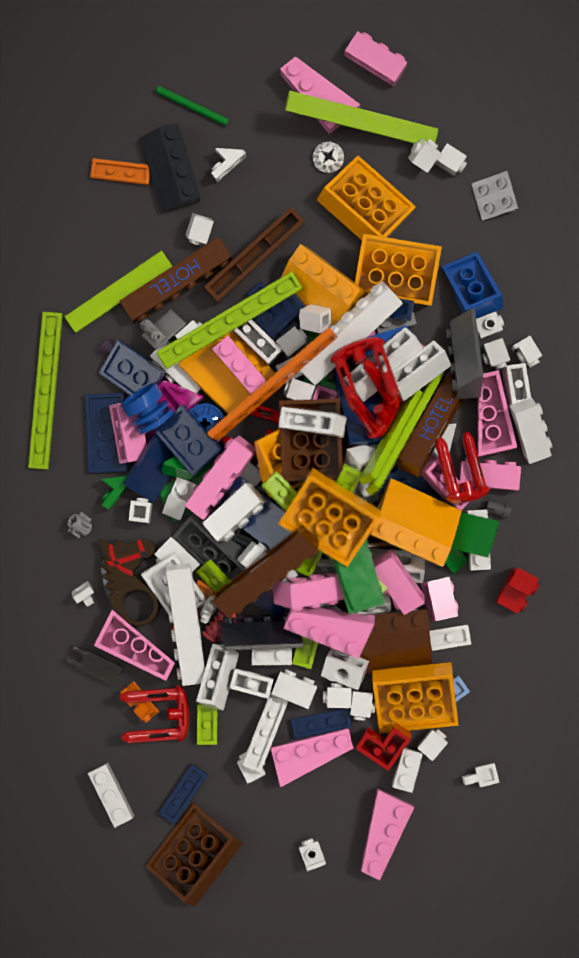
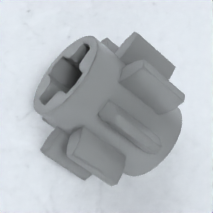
M82 512L79 515L73 514L67 523L68 527H70L68 531L77 538H80L81 535L86 536L92 529V524L90 523L92 519Z

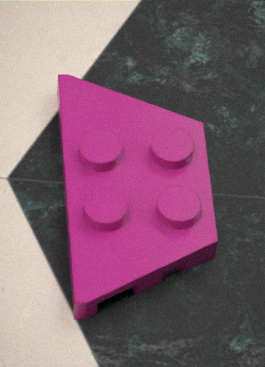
M163 380L158 386L163 395L157 402L167 400L169 403L167 407L171 406L174 412L181 405H185L190 410L204 398L198 393L167 380ZM156 429L146 432L148 441L151 440Z

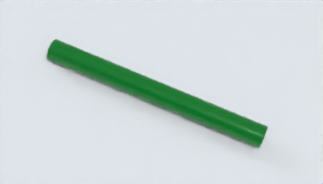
M161 86L157 87V94L227 126L228 118Z

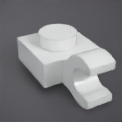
M495 763L474 767L475 774L462 776L465 785L478 782L479 787L499 783Z

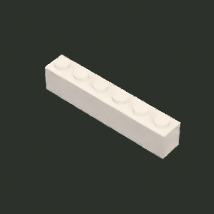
M383 281L376 284L366 297L361 298L351 311L346 312L336 325L330 327L338 336L337 339L300 371L316 385L335 367V364L330 362L332 355L343 346L368 337L403 304L401 300Z
M191 563L167 566L166 572L163 573L164 584H168L169 592H166L167 604L171 603L172 611H169L170 623H174L175 630H171L172 641L177 642V649H174L175 661L180 663V668H177L178 680L182 679L183 686L201 684L205 672V662Z

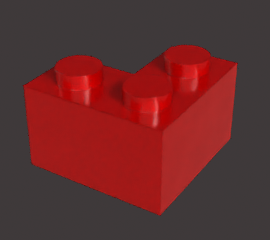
M513 567L495 603L516 614L519 611L523 612L528 603L526 601L527 596L534 595L540 585L537 583L539 578L518 567Z
M396 722L385 738L368 727L357 742L355 749L389 771L411 740L412 733Z

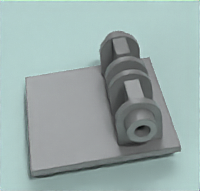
M508 171L472 183L482 221L507 212L512 213L516 211L515 209H518Z
M170 309L155 324L145 319L141 322L140 327L145 332L142 336L158 350L160 347L165 346L173 335L179 333L186 323Z

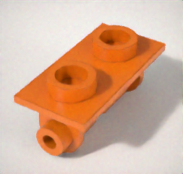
M133 681L120 693L122 694L126 691H137L141 689ZM152 702L127 703L130 707L133 705L136 707L133 711L145 723L159 712Z

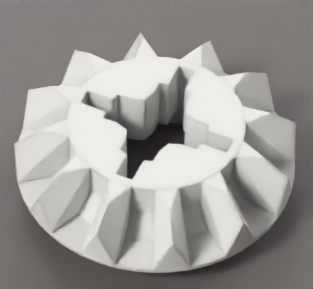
M331 141L322 142L315 148L313 153L315 166L325 173L337 171L344 161L343 150L338 144ZM333 150L332 158L334 161L328 160L323 163L325 159L323 153L329 154Z
M214 595L210 596L200 613V622L208 623L217 609L212 603Z

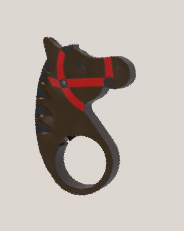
M98 539V543L103 550L101 573L104 589L112 607L119 616L132 625L145 626L152 623L160 613L161 603L150 587L136 577L135 572L141 567L144 559H150L155 556L157 552L155 543L148 539H140L132 543H124L118 539L108 543ZM146 591L154 601L153 612L146 620L134 621L126 612L127 600L125 599H128L131 592Z

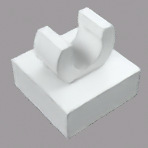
M88 581L71 592L77 604L82 600L87 607L94 603L91 597L94 591Z

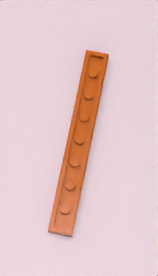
M328 327L207 432L208 435L215 441L223 438L338 337L336 333Z

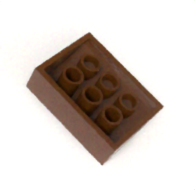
M340 398L279 401L280 416L282 407L340 415ZM280 427L282 477L286 482L305 481L313 468L331 480L337 479L343 468L341 437Z
M427 609L412 610L405 615L402 611L372 614L375 615L374 626L360 654V658L369 661L365 675L372 674V670L432 664Z
M193 803L145 867L184 903L196 906L242 846L243 842L225 826Z

